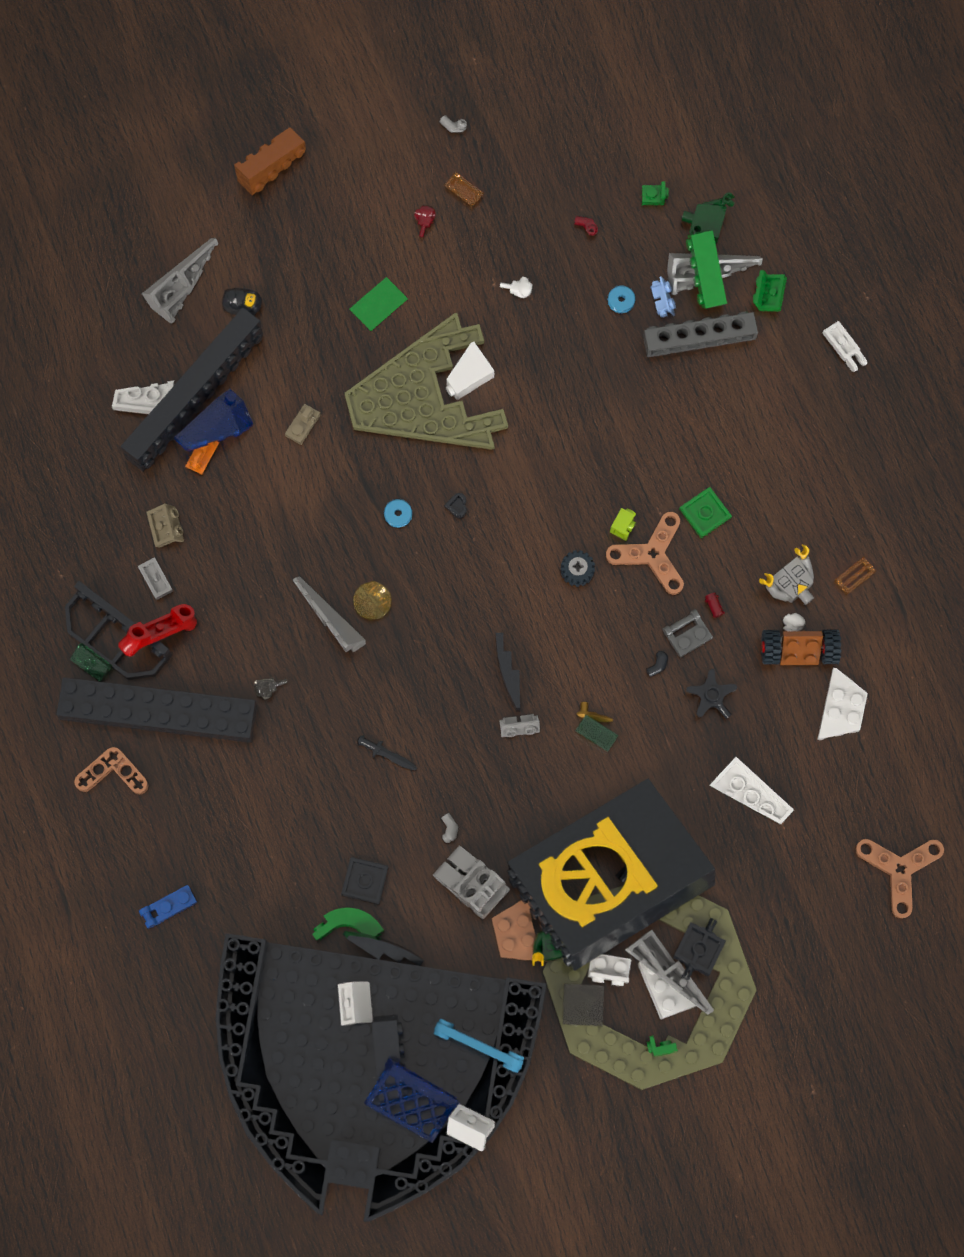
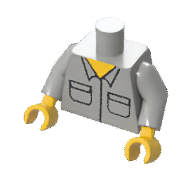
M802 544L803 551L801 553L798 548H795V553L800 558L796 557L774 576L764 573L767 580L759 579L761 584L766 585V589L773 598L792 603L799 597L805 605L814 599L813 595L808 591L814 583V575L807 546Z

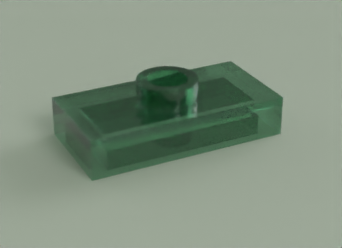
M83 643L77 646L70 659L99 682L105 679L112 667L109 662Z
M586 714L575 729L576 732L607 752L618 737L616 733Z

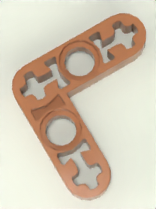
M115 747L107 749L79 773L74 781L77 789L87 792L114 770L135 794L140 795L148 790L147 780L128 758ZM112 752H113L114 754L119 753V754L117 755V758H118V759H117L116 761H115L114 759H112L111 761L108 762L109 765H111L109 768H108V766L106 765V763L102 761L104 758H105L106 761L110 760V759H111L110 754H111ZM101 764L104 766V772L97 775L94 773V767ZM124 766L132 768L130 775L123 776L121 774ZM89 771L96 778L94 781L92 778L87 780L88 785L86 787L84 785L79 786L81 785L80 780L82 778L86 780L90 777L87 774ZM134 776L138 780V782L143 781L142 789H135L136 784L132 781V778Z

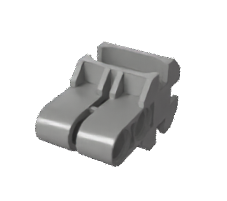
M458 846L447 858L456 869L444 862L434 872L433 876L464 905L470 907L476 915L484 919L510 889L505 885L504 880L493 870L488 869L481 860L473 857L464 848Z

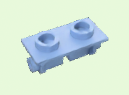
M660 277L661 282L653 281L651 286L654 299L661 298V300L655 302L657 314L660 317H666L667 313L670 312L675 316L674 309L676 305L673 298L670 297L669 292L672 291L670 283Z

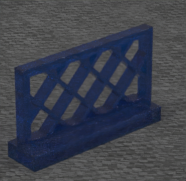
M389 1058L385 1064L386 1069L365 1100V1105L426 1140L433 1142L453 1109H456L460 1104V1101L454 1095ZM389 1075L394 1077L396 1085L385 1088L384 1082ZM410 1086L413 1095L402 1098L400 1088ZM397 1090L399 1099L388 1102L387 1092ZM383 1094L385 1103L379 1105L372 1103L376 1095ZM427 1096L429 1104L419 1107L417 1098ZM414 1099L415 1109L405 1111L403 1102ZM400 1103L402 1112L394 1115L391 1114L389 1106ZM441 1105L446 1107L443 1115L435 1117L434 1107ZM430 1109L432 1118L422 1121L420 1111ZM417 1113L418 1122L413 1124L407 1123L406 1116ZM433 1122L434 1129L431 1134L424 1133L423 1125Z

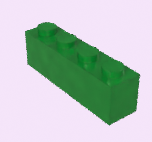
M713 230L689 234L688 239H686L687 249L691 251L690 265L695 271L693 281L699 291V294H697L698 304L705 309L727 304Z

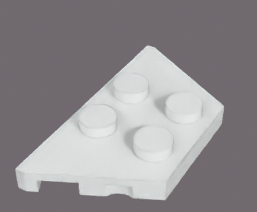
M837 668L832 669L818 740L841 736L846 733L859 732L868 693Z

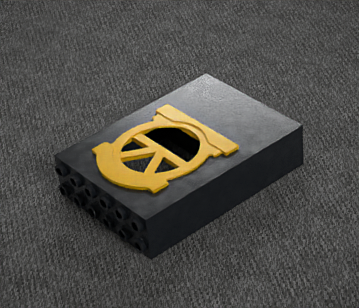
M649 778L508 861L509 870H507L510 876L508 879L514 889L517 888L519 890L522 902L524 904L528 903L531 908L529 909L531 915L535 920L539 919L542 931L545 935H550L554 949L556 951L560 950L563 955L561 956L563 962L567 967L571 966L573 971L715 886L714 866ZM592 846L607 847L616 851L626 863L627 879L623 888L615 897L581 851L582 849ZM574 855L584 870L563 871L562 869L567 860ZM590 878L578 901L571 899L565 893L561 884V880ZM596 886L606 902L592 905L586 904Z

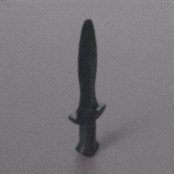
M364 735L358 738V746L361 745L372 750L373 758H375V755H380L401 767L417 770V767L412 762L387 750L382 745L383 741L375 744L366 739Z

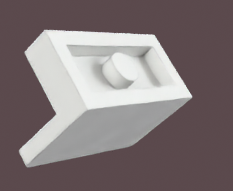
M369 982L339 984L341 1025L371 1023L373 1017Z
M459 1104L449 1116L447 1134L483 1151L486 1138L493 1130L495 1121Z

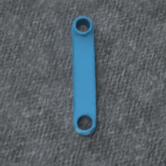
M441 1018L437 1022L433 1034L449 1040V1037L464 1043L504 1062L503 1067L516 1073L521 1069L524 1060L523 1056L511 1051L506 1054L453 1029L454 1024Z

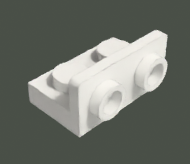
M602 954L590 961L588 977L592 978L593 982L604 983V980L612 981V985L624 986V983H629L631 959Z

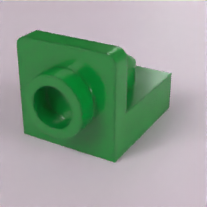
M661 181V185H642V205H664V201L668 199L669 189L665 188V181Z
M649 1036L650 1041H647L649 1054L653 1053L654 1057L678 1052L676 1043H672L671 1040L660 1042V1046L656 1047L654 1036Z

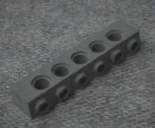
M744 311L733 316L726 314L714 319L707 317L701 321L694 322L689 320L678 325L670 323L665 325V327L658 328L657 326H652L644 330L643 340L647 357L756 340L758 330L754 312L748 313ZM732 325H738L741 329L736 330ZM714 328H720L722 332L718 333ZM696 331H702L704 335H698ZM678 334H684L686 338H679ZM666 337L668 341H661L659 338Z

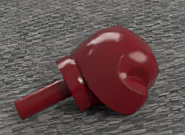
M421 206L420 209H416L414 214L418 225L421 226L419 234L421 238L424 236L425 229L430 228L435 218L436 212L431 206Z

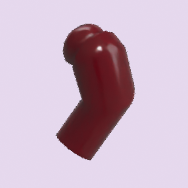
M575 217L574 225L583 226L591 236L597 234L598 227L592 218Z

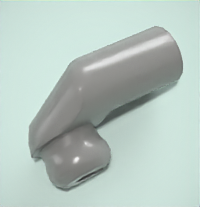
M446 115L440 119V123L451 133L463 132L467 126V122L464 119L452 122Z
M447 813L441 818L447 826L442 838L446 843H450L457 837L458 825L450 813Z

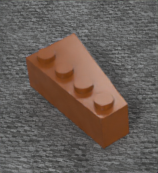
M289 127L273 138L270 145L264 144L261 146L257 154L253 155L251 153L246 156L247 161L242 164L238 162L234 165L238 182L251 195L260 192L265 184L273 181L279 172L287 169L293 160L300 158L305 153V141Z

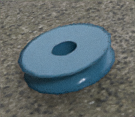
M616 286L609 292L608 305L613 311L627 313L633 308L635 294L632 289L627 286ZM623 297L625 301L620 302L618 298Z
M401 499L390 501L384 510L385 520L393 527L400 528L406 526L412 519L411 506L408 502ZM401 511L402 514L400 516H396L395 512Z

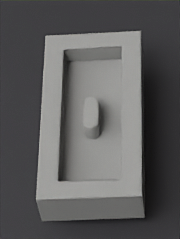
M155 557L138 566L156 600L173 592Z

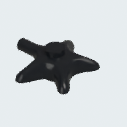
M714 669L709 670L707 680L703 685L687 687V692L696 694L701 699L697 710L698 717H702L711 707L718 709L726 719L732 715L724 705L723 699L727 694L737 690V685L717 684Z

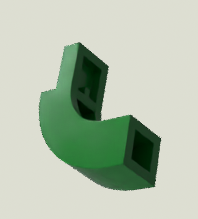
M340 908L325 914L324 918L327 923L324 924L322 922L313 929L315 932L312 935L319 942L340 927H351L360 933L376 937L383 934L384 929L375 918L362 910Z

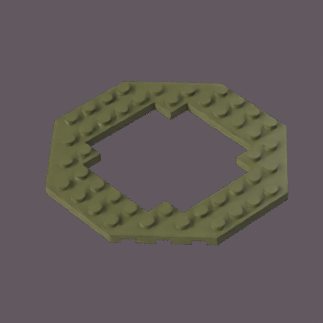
M623 886L611 889L610 892L615 897ZM599 893L590 896L586 904H600L606 902V900ZM698 895L659 919V921L685 933L690 922L699 927L706 928L709 919L713 918L717 921L713 932L726 941L713 967V970L719 972V975L707 999L714 1011L708 1015L701 1011L686 1044L669 1035L667 1036L665 1041L671 1040L672 1043H676L678 1049L676 1053L654 1057L653 1053L649 1054L647 1046L588 1017L596 998L579 990V987L589 969L590 962L573 971L571 966L567 967L562 958L549 960L543 970V975L569 1053L641 1090L723 1063L756 993V987L729 911Z

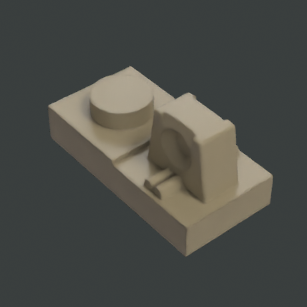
M304 404L287 429L285 436L302 445L321 413Z

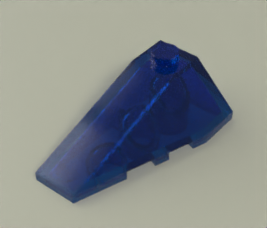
M229 389L216 398L178 433L174 440L188 452L207 446L208 443L218 440L220 442L226 437L239 436L252 427L253 422L244 401Z

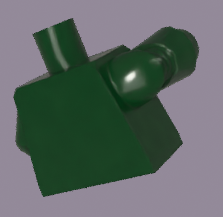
M728 192L722 198L697 204L695 213L684 211L681 221L692 224L690 234L713 230L715 244L717 245L727 209L725 206L726 204L729 207L734 206L735 203L730 199L735 198V196Z

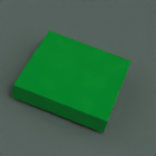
M708 487L679 507L681 513L701 539L732 518L730 512L711 487Z

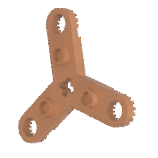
M674 512L665 513L648 544L610 546L606 551L607 561L612 565L648 564L668 594H679L683 589L684 582L665 554L679 527V516ZM666 518H674L676 524L668 526L665 523ZM616 550L620 552L621 557L619 559H612L610 556L611 551ZM651 550H655V553H658L655 558L648 555ZM676 580L679 583V588L671 589L669 582Z
M869 839L861 840L855 849L858 857L890 875L891 910L895 917L901 919L908 917L912 913L911 874L939 859L944 853V847L938 840H930L902 857L897 856ZM861 845H869L871 848L870 854H863L861 852ZM930 845L937 846L939 850L937 855L929 853L928 848ZM897 864L905 867L903 870L904 874L896 872ZM899 903L906 905L907 912L905 914L897 911Z

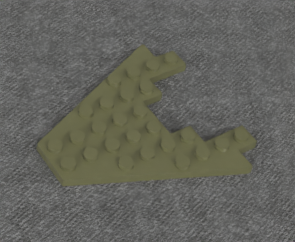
M454 313L346 391L344 394L353 429L494 449L491 432L508 429L504 410L500 409L467 418L463 401L444 405L436 373L453 369L449 352L468 348L472 342H475L476 345L484 344L480 324L461 328L458 314Z

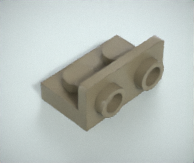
M163 504L147 511L155 547L160 548L174 541H184L183 529L178 519L179 513L175 506Z

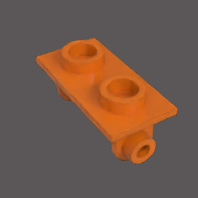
M202 434L185 467L202 475L219 442L214 440L210 434H206V436Z

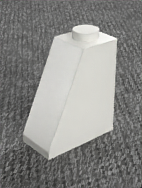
M475 342L469 345L447 378L446 390L456 400L494 378V369Z

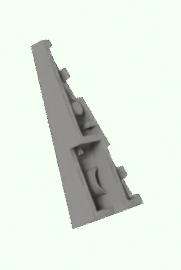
M216 238L209 239L142 293L151 309L169 323H173L176 320L175 316L182 309V303L186 296L191 293L202 274L204 264L211 258L210 254L213 248L218 245Z
M669 253L667 273L672 295H676L677 292L685 289H693L695 286L693 281L695 271L690 265L691 254ZM718 255L722 278L731 276V273L740 270L745 271L748 267L754 265H762L763 259L760 256Z
M300 576L293 579V582L322 623L330 629L345 652L351 649L354 653L366 644L365 639Z
M652 930L625 949L707 1015L714 1011L691 977L690 980L682 977L685 971L684 967L679 961L675 962Z

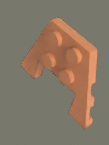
M522 900L492 918L500 958L532 961V945L536 936L529 910L531 908L528 903L524 904Z

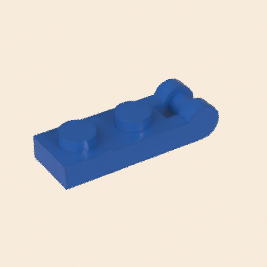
M186 885L153 904L140 909L139 913L141 917H144L145 925L149 929L197 904V901L189 885ZM156 910L159 916L153 918L151 912Z

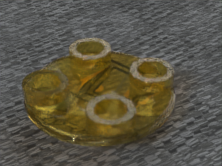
M376 581L361 585L353 597L357 613L363 618L370 620L379 619L386 615L392 602L388 589Z

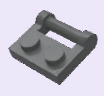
M696 609L671 626L667 625L662 628L665 636L680 658L713 639ZM692 621L696 623V626L675 638L673 635L675 631Z

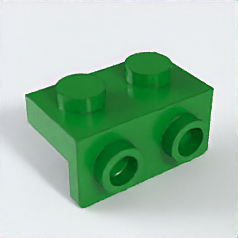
M760 270V274L756 279L757 290L753 295V303L759 311H781L787 280L785 274H767L764 270Z

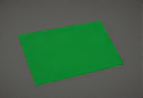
M386 277L354 304L350 311L372 331L408 298Z

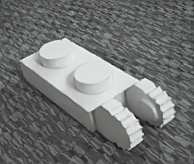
M839 321L823 330V335L843 361H846L851 371L855 372L858 370L856 363L851 358L854 355L862 366L867 364V360L860 352V348Z

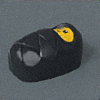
M226 289L222 299V306L227 313L237 315L244 308L254 316L261 309L262 298L259 293L251 289Z

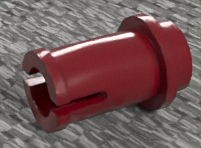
M715 592L705 596V603H708L713 618L725 614L718 600L719 595H716Z

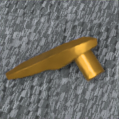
M581 702L580 711L576 713L579 717L590 721H613L610 717L597 714L596 712H589L588 702Z

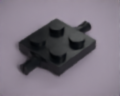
M713 918L709 919L706 928L699 927L690 922L673 956L674 959L686 966L682 975L683 978L686 977V980H690L693 971H698L708 977L726 942L713 932L717 921Z

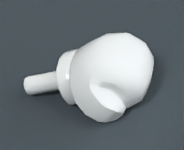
M522 277L519 281H513L512 285L500 284V287L510 289L511 294L520 298H527L532 291V284L526 277Z
M797 613L787 614L783 619L785 625L783 629L785 631H801L806 624L805 619Z

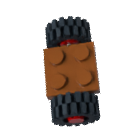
M838 629L783 631L781 643L779 630H763L761 638L762 663L819 665L821 654L823 664H839L841 658L840 632Z

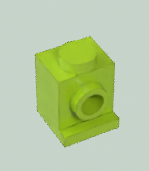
M621 508L611 526L610 533L627 541L629 532L633 530L636 524L634 522L636 513L630 509L625 510Z

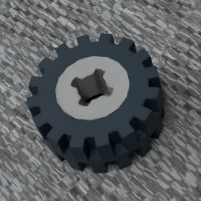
M574 550L563 558L561 576L566 583L569 582V585L579 587V585L584 586L586 583H589L593 578L595 563L587 552L583 553L581 550L579 552Z

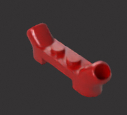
M181 604L173 607L169 614L146 624L138 622L130 626L127 635L118 643L119 648L125 655L132 657L141 648L182 630H193L197 624L194 609L187 604Z

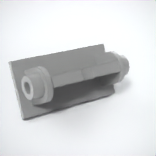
M538 715L520 716L521 722H517L516 716L499 720L501 737L540 733Z

